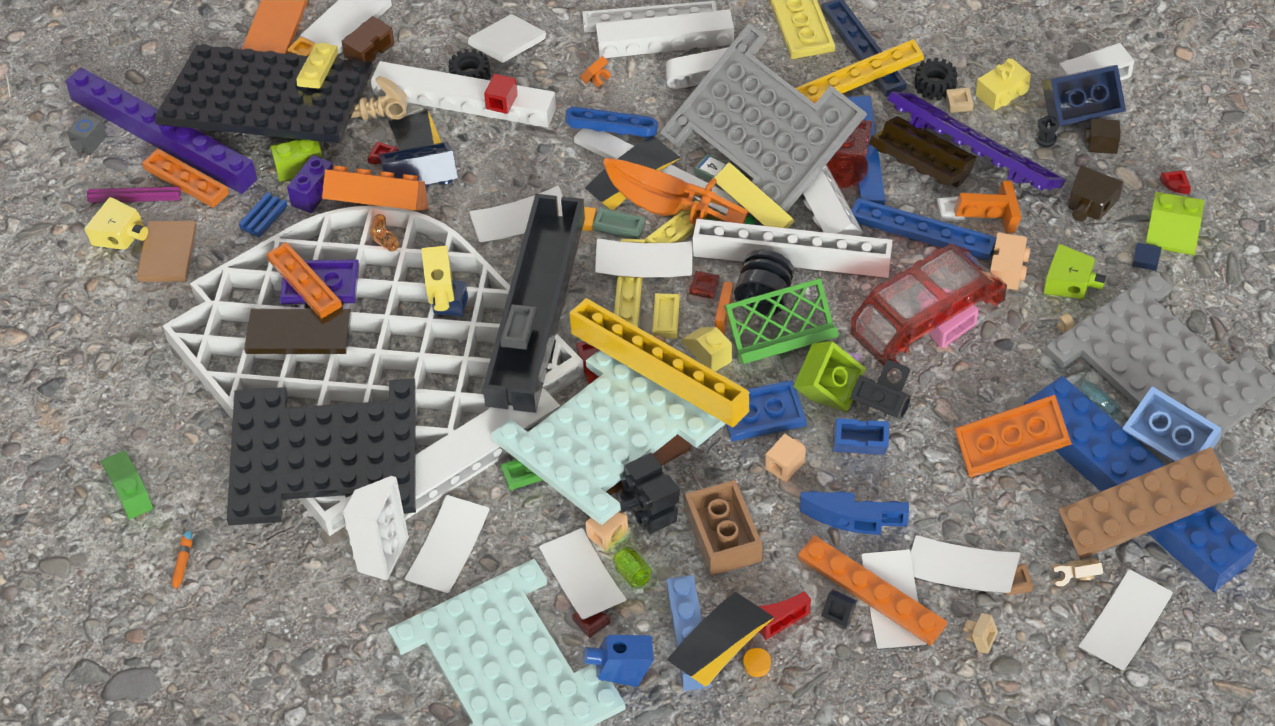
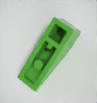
M125 450L101 460L129 520L153 509L147 490Z

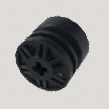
M763 249L747 254L734 290L735 300L740 301L790 287L794 277V267L790 260L782 254ZM788 293L783 294L779 304L785 306ZM778 296L771 297V299L775 301ZM765 299L760 300L755 310L767 316L773 304ZM754 302L746 305L752 307ZM776 307V309H775V311H774V313H773L772 315H775V314L781 312L782 309H780L779 307Z

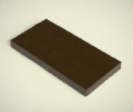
M251 309L244 347L245 354H347L352 316L351 309H337L322 319L313 309Z

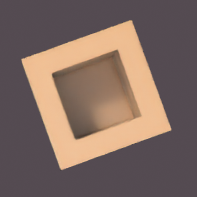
M784 434L766 453L765 469L787 482L805 463L806 447L798 439H792Z

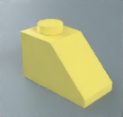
M701 327L681 339V342L703 365L715 372L732 362V343L717 327Z

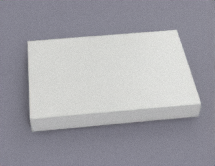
M510 14L470 36L468 44L504 63L544 40L546 32Z

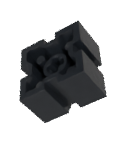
M652 453L624 465L622 494L620 495L622 502H619L621 507L619 512L623 513L630 509L632 512L636 511L635 518L637 523L641 527L644 526L649 534L677 522L678 508L675 504L679 502L680 488L669 474L665 475L663 473V467Z

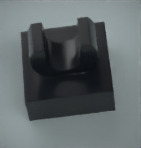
M832 589L828 593L821 616L846 628L850 624L857 600Z

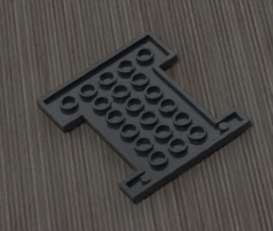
M415 378L389 380V401L287 408L288 393L286 387L234 391L227 504L228 526L282 522L283 500L352 495L356 489L390 476L397 478L404 514L416 513Z

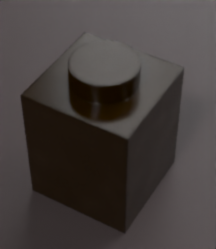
M1091 119L1090 128H1085L1084 142H1088V152L1117 154L1120 142V120Z

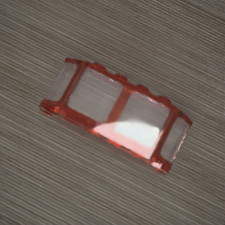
M950 243L942 249H937L927 258L918 260L905 271L898 272L885 283L878 284L852 316L851 335L883 366L888 360L899 363L895 356L902 351L905 354L908 353L910 343L977 302L983 300L986 304L991 302L997 306L1005 301L1007 284L1001 278L995 277L972 256L968 248Z

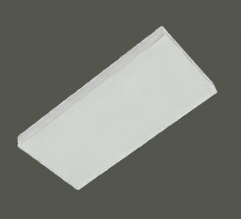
M338 0L300 36L318 44L328 43L329 45H337V56H339L343 52L341 41L372 16L378 19L392 6L391 0Z

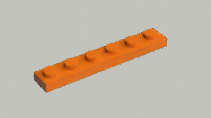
M815 535L798 554L800 561L930 646L947 627L945 619Z

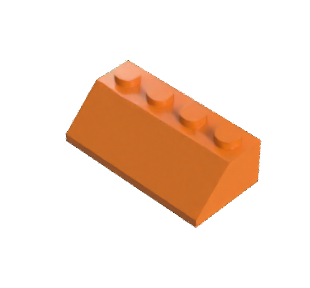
M333 165V170H325L322 199L408 210H428L425 181H418V176L403 174V178H395L392 172L380 171L379 176L371 175V170L357 168L355 173L347 172L348 167Z

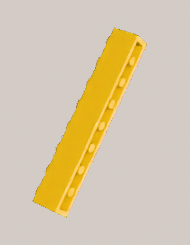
M585 298L569 313L571 333L732 428L749 412V391L591 300Z

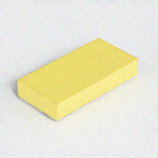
M655 293L652 336L660 335L663 338H678L680 294Z

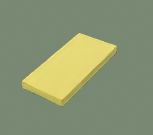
M769 0L791 60L835 52L834 41L817 0Z

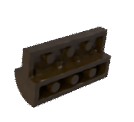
M898 116L886 121L883 130L871 136L869 145L875 147L878 152L893 156L899 163L908 164L916 168L917 172L935 178L942 185H953L958 188L968 177L977 156L922 128H916L915 125L909 124L910 122Z

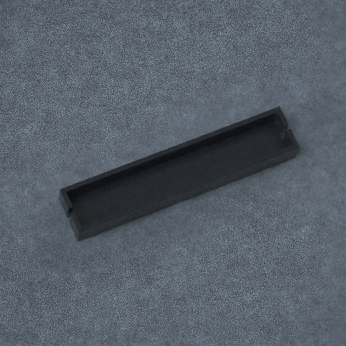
M535 194L483 385L485 407L508 409L510 405L516 411L537 412L585 221L584 199L562 197V216H559L557 196ZM511 304L537 308V315L527 349L501 347L500 340Z

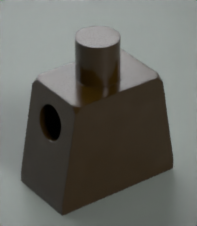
M1081 165L1073 184L1068 208L1073 210V218L1079 222L1085 221L1087 216L1100 220L1119 201L1123 181Z

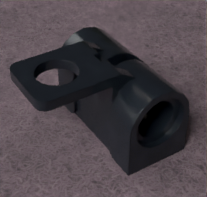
M888 360L877 383L859 374L850 399L895 418L902 419L911 399L910 395L902 392L910 369ZM894 368L899 369L902 375L897 383H891L887 378L889 370Z

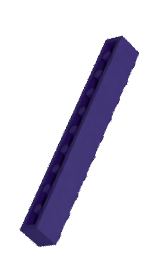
M79 68L65 80L72 101L236 192L243 194L257 181L253 161L194 128L156 125L155 115L159 109L84 68Z

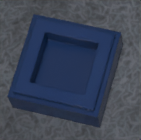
M1137 242L1132 266L1157 271L1162 247Z

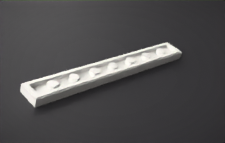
M582 128L574 136V143L604 158L618 159L634 147L605 131L597 132L592 129ZM669 165L661 170V172L705 188L708 184L673 165ZM715 186L713 187L712 192L716 193V195L742 207L725 191ZM694 196L692 201L694 202L695 200H697L698 202H700L701 199L697 196ZM709 203L708 208L726 216L727 208Z

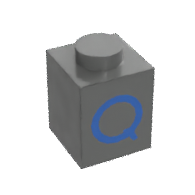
M84 113L67 130L72 148L88 154H92L107 137L102 120Z

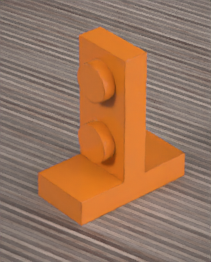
M1002 181L997 194L960 193L954 207L956 217L1001 218L1005 233H1015L1022 217L1012 181Z

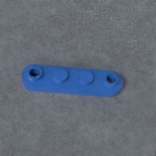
M570 107L565 113L566 124L574 129H592L597 132L607 131L620 135H637L642 138L654 136L658 130V121L649 116L582 107Z

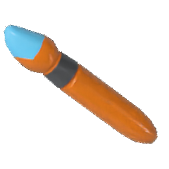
M191 531L185 532L180 540L181 547L172 577V586L175 589L181 585L184 577L189 551L193 543Z

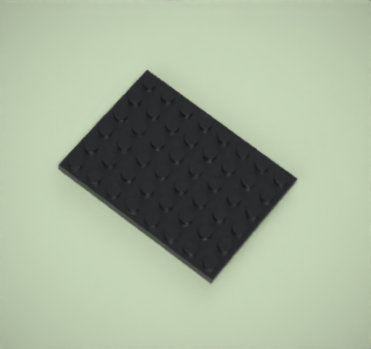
M207 44L196 45L157 111L155 124L340 143L373 71L372 62L344 60L336 57L320 89L297 86V77L308 56L296 53L283 54L274 51L263 52L254 51L253 49H233L227 46L213 47Z

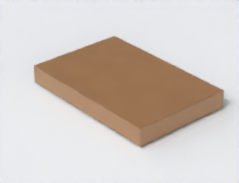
M148 221V235L143 243L137 273L138 282H187L197 230L196 221Z

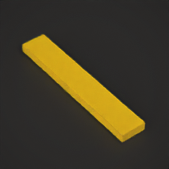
M912 39L795 89L813 103H816L830 85L840 93H844L924 60V55L915 40Z

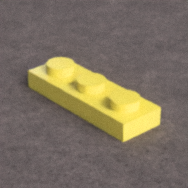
M315 43L297 77V86L320 89L338 54V46L329 45L328 43Z

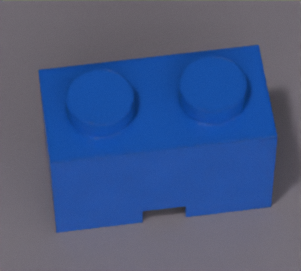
M836 418L833 426L832 452L885 455L889 447V421L868 420L866 422L858 421L857 419Z

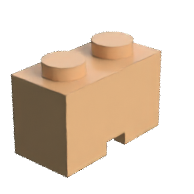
M997 233L989 286L1018 290L1019 281H1025L1027 266L1022 265L1023 262H1028L1030 248L1026 247L1027 237Z

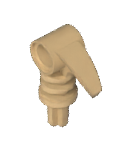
M378 76L375 81L386 95L379 96L378 100L372 97L370 102L365 97L360 98V103H357L351 118L362 116L364 121H368L370 115L373 118H377L378 114L381 117L387 115L391 119H401L406 114L407 94L400 90L391 80Z

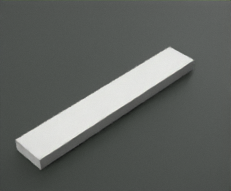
M716 1L583 11L584 33L596 32V23L717 11Z

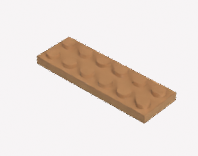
M1209 447L1058 510L1081 560L1235 496L1212 447Z

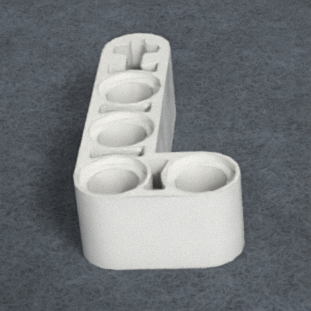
M728 48L668 60L666 62L668 87L681 89L699 85Z

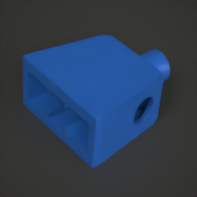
M607 635L599 648L585 647L583 652V663L596 665V676L599 680L634 687L639 686L654 661L652 636Z

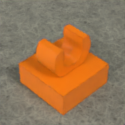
M604 56L600 57L586 69L580 78L585 83L592 79L593 84L596 87H600L603 81L599 76H602L606 81L611 77L610 72L603 69L609 62Z

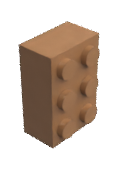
M736 480L685 494V513L710 576L762 562V542Z

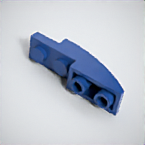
M844 491L801 492L800 512L834 528L856 533L881 535L882 526L908 525L909 502H873L869 500L855 502L854 493H846Z

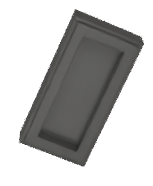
M511 304L500 340L501 347L527 349L537 315L536 307Z

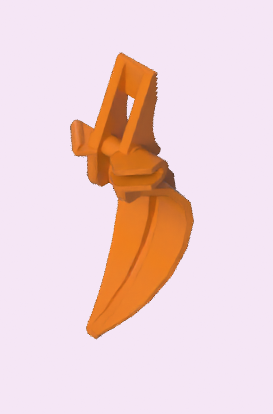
M605 158L603 161V165L613 185L631 202L653 214L669 216L677 214L680 210L691 211L689 222L693 225H696L697 219L705 220V217L721 222L743 224L748 214V210L712 192L714 184L717 182L716 178H712L706 187L702 188L670 174L636 163L613 158ZM694 196L701 199L700 202H693ZM709 203L727 208L726 216L708 208Z

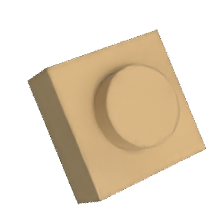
M970 88L946 90V100L950 113L973 111L974 103Z

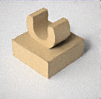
M981 613L978 622L967 620L963 631L969 632L967 640L975 643L978 652L988 654L998 633L992 615Z

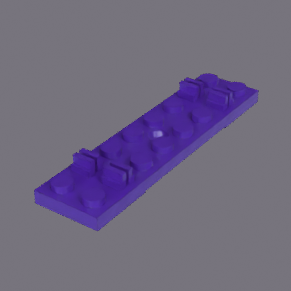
M891 91L887 99L894 103L893 107L903 113L910 112L912 119L909 124L915 125L916 128H931L943 135L947 133L952 136L951 140L963 146L967 144L972 147L971 152L982 157L984 155L990 157L992 164L1001 168L1006 166L1009 168L1008 173H1010L1007 179L1013 180L1012 182L1030 183L1039 190H1044V188L1052 190L1053 188H1062L1066 181L1063 177L988 138L912 93Z

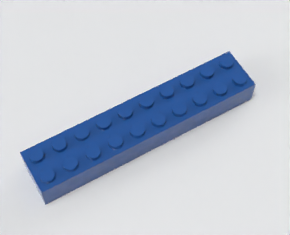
M1064 376L1059 377L1024 402L1025 405L1052 395L1056 396L1072 445L1056 449L1055 451L1101 492L1165 466L1164 463L1134 437L1123 431L1118 423ZM1213 506L1147 532L1212 592H1215L1250 565L1258 546Z

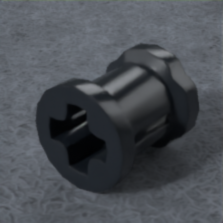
M1044 116L1038 121L1039 132L1036 134L1035 141L1042 147H1052L1057 141L1055 133L1059 128V121L1055 117Z

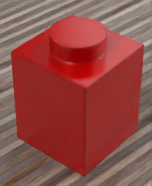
M498 74L493 75L484 92L487 110L505 114L509 113L518 95L516 78Z

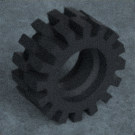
M464 49L465 53L458 51L457 56L452 55V60L449 59L448 68L450 74L489 80L491 76L489 59L481 51L476 53V49H472V52ZM469 68L476 69V70L470 71V72L463 71V70L469 69Z
M931 58L926 60V63L922 61L920 66H917L914 84L917 93H922L924 98L930 96L929 100L937 97L938 101L942 99V96L946 99V90L956 89V67H952L953 64L951 62L946 64L945 59H942L941 62L938 61V58H934V61H931ZM937 77L943 80L934 81L929 78Z

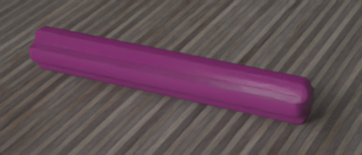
M178 186L88 189L87 200L90 203H105L111 197L120 202L181 200L182 193Z

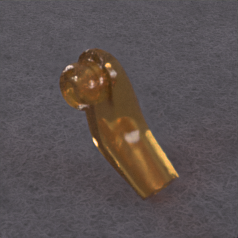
M382 214L375 215L370 228L371 237L376 243L387 248L388 251L393 252L397 250L399 242L393 233L386 230L385 216Z

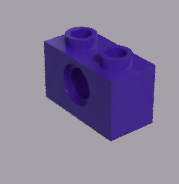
M314 155L311 156L287 186L291 206L308 213H312L323 200L325 170H333L332 162Z

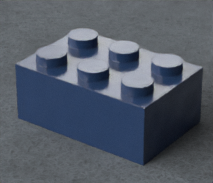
M1118 65L1104 66L1042 80L1048 116L1055 117L1059 121V126L1126 111Z

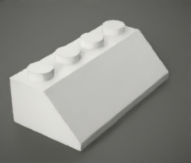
M394 476L356 489L350 500L347 499L342 509L357 571L386 581L409 538L397 478Z

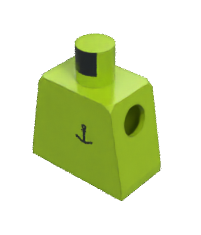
M1058 244L1046 277L1043 294L1083 299L1085 298L1088 286L1103 290L1107 276L1093 272L1095 265L1094 257Z

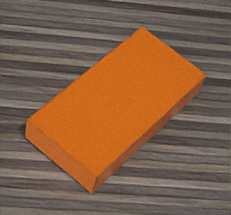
M732 282L723 283L715 316V327L724 336L728 324L724 305L733 302Z

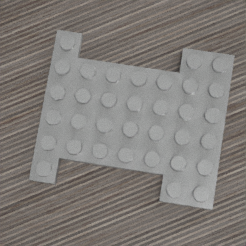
M748 23L660 133L679 148L692 131H696L753 178L751 182L787 212L866 117L867 113L831 85L816 103L809 100L754 57L768 40V37Z
M1155 271L1046 345L1044 352L1061 368L1081 355L1136 407L1139 406L1153 386L1221 428V435L1275 396V376L1249 353L1245 352L1230 364L1226 363L1158 302L1171 292L1172 286ZM1147 446L1166 465L1173 462L1172 460L1168 459L1156 450Z

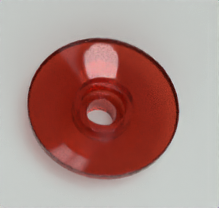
M854 150L837 151L826 164L839 188H849L857 185L868 173L866 158Z

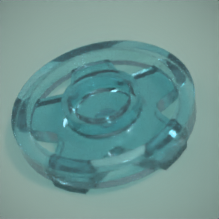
M1086 379L1079 383L1078 387L1086 393L1085 396L1101 406L1110 415L1119 414L1122 410L1121 406L1095 384Z

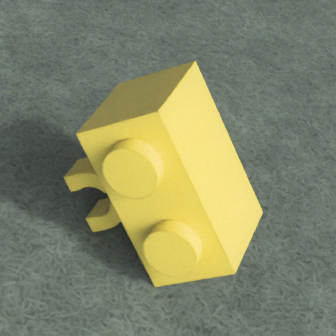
M1009 58L1002 65H997L995 69L977 79L975 95L995 111L1002 106H1006L1018 96L1024 95L1029 90L1031 73L1015 60Z

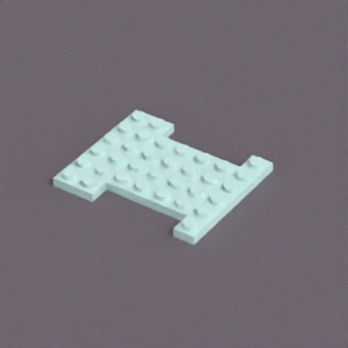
M599 350L586 360V367L599 376L595 381L529 432L512 419H509L493 431L491 436L492 440L592 519L603 525L621 510L620 503L606 493V491L622 479L625 464L646 454L655 453L677 434L697 448L726 423Z
M535 559L388 628L389 636L400 655L426 643L472 724L469 726H594L626 709L625 702L613 683L597 678L596 665H589L575 673L572 671L528 600L526 594L547 585V578Z

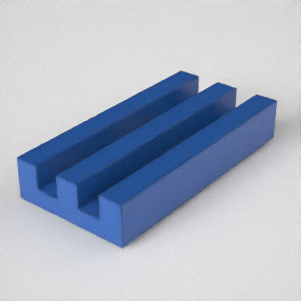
M267 192L240 221V229L260 238L285 210L287 201L284 199L280 201L279 197H272Z

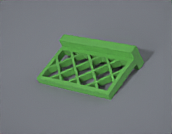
M821 278L724 305L737 351L736 358L738 364L749 363L808 346L812 343L839 337L837 327L833 325ZM816 285L818 296L814 303L802 297L807 287ZM801 289V291H800L799 294H797L796 292H794V291H796V290ZM785 293H790L797 297L790 310L779 304ZM778 296L775 301L771 299V297ZM765 299L773 304L767 317L755 310L760 300ZM800 300L812 306L806 318L794 312ZM754 302L752 307L746 305ZM741 306L749 311L743 324L734 318L732 308ZM776 307L788 313L782 325L770 319ZM815 309L824 314L826 324L817 326L809 321ZM753 313L764 319L758 332L746 326ZM791 316L803 321L798 332H792L785 328ZM768 322L779 328L776 337L773 339H768L761 335ZM807 324L812 327V328L805 329V327H806ZM746 329L756 335L751 345L742 347L740 336L743 330ZM783 331L788 333L787 335L781 336ZM759 338L765 340L763 342L757 343Z

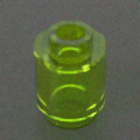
M625 547L615 554L613 558L615 569L631 587H642L648 583L651 578L652 569L636 550Z

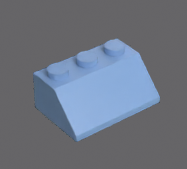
M1153 386L1122 428L1123 431L1173 462L1209 447L1213 449L1221 438V428Z

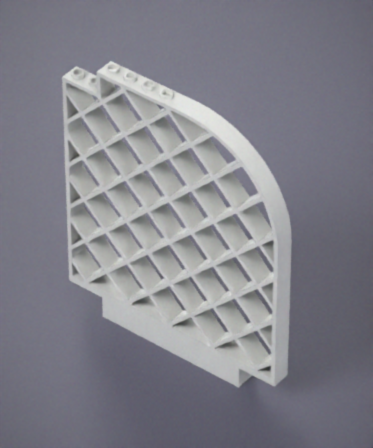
M356 206L336 209L315 215L288 227L191 282L194 298L200 305L191 308L186 313L163 325L168 343L232 420L235 390L286 387L287 397L319 399L317 406L330 405L331 400L357 403L389 401V386L379 385L383 369L415 371L416 415L418 408L451 410L448 428L416 426V445L429 446L416 454V513L509 455L507 451L492 440L491 433L509 419H512L529 432L560 408V405L552 396L584 376L583 360L556 333L552 348L554 352L552 364H548L536 413L516 411L510 405L508 409L485 407L484 394L466 393L470 376L486 377L490 358L474 357L477 341L495 343L500 324L482 323L484 308L504 309L510 285L461 235L446 224L415 211L385 206ZM364 226L360 245L330 242L334 230ZM376 226L405 228L406 232L402 248L371 246ZM417 232L431 236L447 245L451 271L478 273L481 276L479 288L467 287L468 301L466 306L474 307L471 322L439 319L440 314L433 313L432 304L428 318L396 316L400 301L429 303L425 283L405 282L408 268L424 269L422 250L413 249ZM319 235L318 241H306ZM286 242L303 260L358 259L360 266L356 302L358 297L388 300L385 315L354 312L356 303H344L343 309H351L350 331L380 333L376 349L347 347V354H245L246 338L218 336L222 320L249 323L251 309H312L308 304H300L299 308L270 305L273 292L281 291L283 276L270 262L267 271L254 270L268 262L266 256L268 252ZM366 264L397 267L394 280L363 279ZM232 287L261 289L257 304L228 302ZM217 291L215 300L211 301L208 295ZM207 323L204 335L188 334ZM391 335L423 337L420 353L388 350ZM434 338L467 340L464 356L431 354ZM211 356L241 357L237 373L207 371ZM254 358L284 360L280 377L250 375ZM297 362L328 364L324 381L293 378ZM340 365L371 368L368 384L336 382ZM426 372L459 375L456 392L423 389ZM225 391L231 392V393H230V396H228V395L225 393ZM462 412L482 413L459 427ZM352 495L299 499L329 536L346 526L342 509L347 499L350 500ZM416 513L404 514L405 520Z

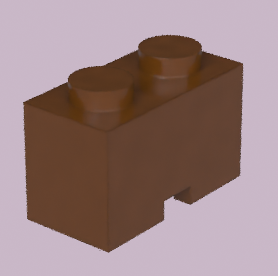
M374 16L362 23L341 41L345 58L348 60H363L365 62H373L378 52L383 54L395 44L392 27Z

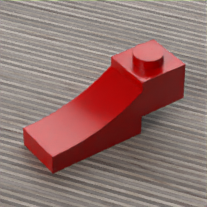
M803 591L787 600L758 606L774 617L758 633L767 640L810 614L811 598Z

